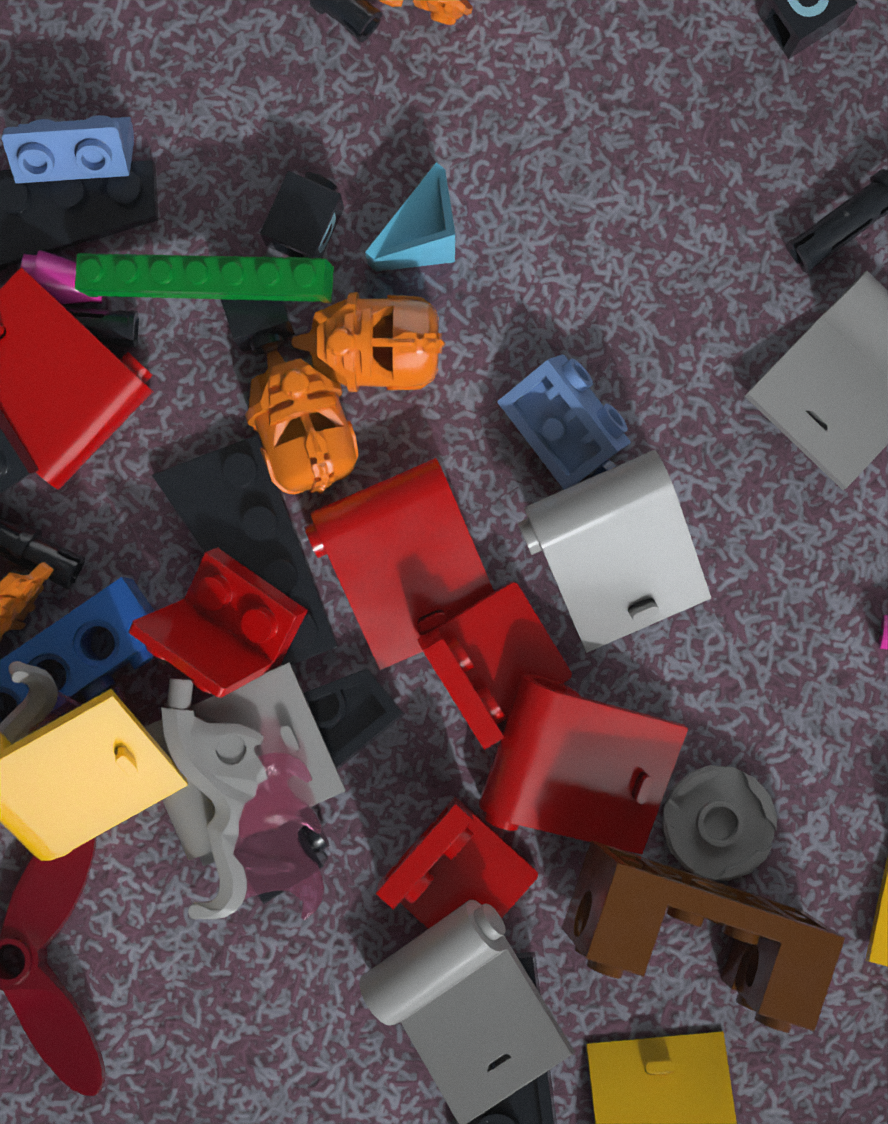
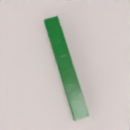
M78 253L75 289L89 297L332 303L334 266L326 258Z

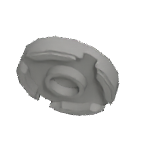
M709 765L689 772L672 787L663 806L662 831L669 851L686 870L705 878L729 881L750 874L766 860L772 848L771 843L774 839V830H777V814L770 794L756 778L734 767Z

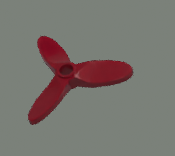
M96 837L73 849L63 857L50 861H41L35 856L32 857L13 891L0 934V990H3L23 1030L40 1057L63 1083L73 1091L84 1096H95L103 1088L105 1082L103 1057L90 1024L80 1007L47 964L48 954L46 947L64 926L80 899L94 859ZM9 944L19 947L24 953L25 966L21 974L10 972L4 965L3 952Z

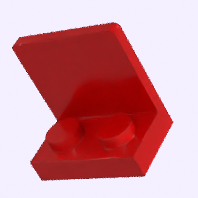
M217 547L205 552L184 599L133 620L129 633L142 642L152 655L168 661L190 677L197 688L222 698L281 665L308 610Z
M514 581L505 584L417 639L423 653L484 750L504 738L497 724L508 718L524 674L542 676L562 684L572 677V672L523 591Z
M455 796L381 878L376 894L393 910L401 903L429 929L469 900H475L481 905L485 903L491 905L500 917L503 918L537 880L538 872Z

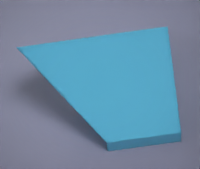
M435 163L366 250L367 263L376 272L455 262V228L446 170L438 163Z

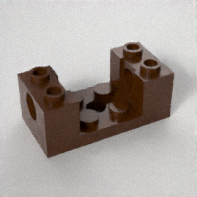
M591 840L562 925L563 931L575 944L574 950L588 959L587 966L590 969L617 979L622 978L624 971L644 977L665 912L677 920L699 927L702 926L703 920L706 918L709 921L724 926L722 932L734 938L721 980L732 990L738 992L736 1002L755 1011L756 1021L777 1031L790 1033L792 1025L815 1032L845 937L803 910Z

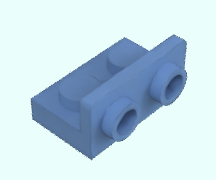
M97 115L86 120L60 122L39 119L29 124H19L18 127H7L3 130L1 139L15 183L129 176L134 146L131 117L110 118L104 115Z
M562 354L546 360L499 399L497 403L562 488L566 489L578 484L631 442L624 434L628 428L622 416L611 405L605 404L603 406L590 389L593 381L586 369L577 360H568Z

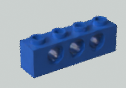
M120 577L0 660V698L7 693L16 700L17 705L24 701L29 692V686L12 681L8 670L12 662L19 661L45 670L51 661L56 660L65 668L67 675L66 683L58 691L57 702L54 708L43 721L31 727L29 731L33 728L37 731L67 714L64 707L81 695L88 702L108 691L116 684L111 675L126 664L130 663L133 669L136 670L156 658L146 649L142 642L129 633L133 620L154 612V609L132 578ZM102 627L108 629L115 640L114 650L106 659L96 656L91 647L92 636Z

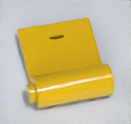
M112 689L13 744L0 732V822L41 861H50L67 855L78 846L188 785L187 778L179 771L176 764Z
M724 1031L586 1044L595 1124H737Z

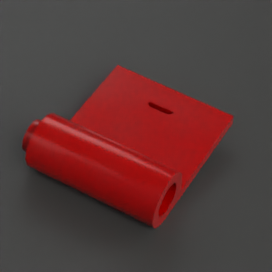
M21 267L0 289V336L6 330L5 336L0 340V409L39 469L36 473L51 486L59 490L153 393V390L146 384L153 375L129 352L119 359Z
M437 458L310 512L313 523L304 527L317 558L328 555L379 670L423 652L417 641L418 638L494 592ZM436 610H441V611H439V612H436V613H434V614H432V615H429V616H427V617H425V618L419 620V618L422 617V616H424V615H427V614H429V613H431V612H434V611H436Z
M524 674L502 733L504 738L499 742L478 802L479 807L487 813L486 821L504 830L517 831L520 825L587 842L593 840L620 850L642 855L688 727L684 724L584 698L575 690L562 683L534 674Z

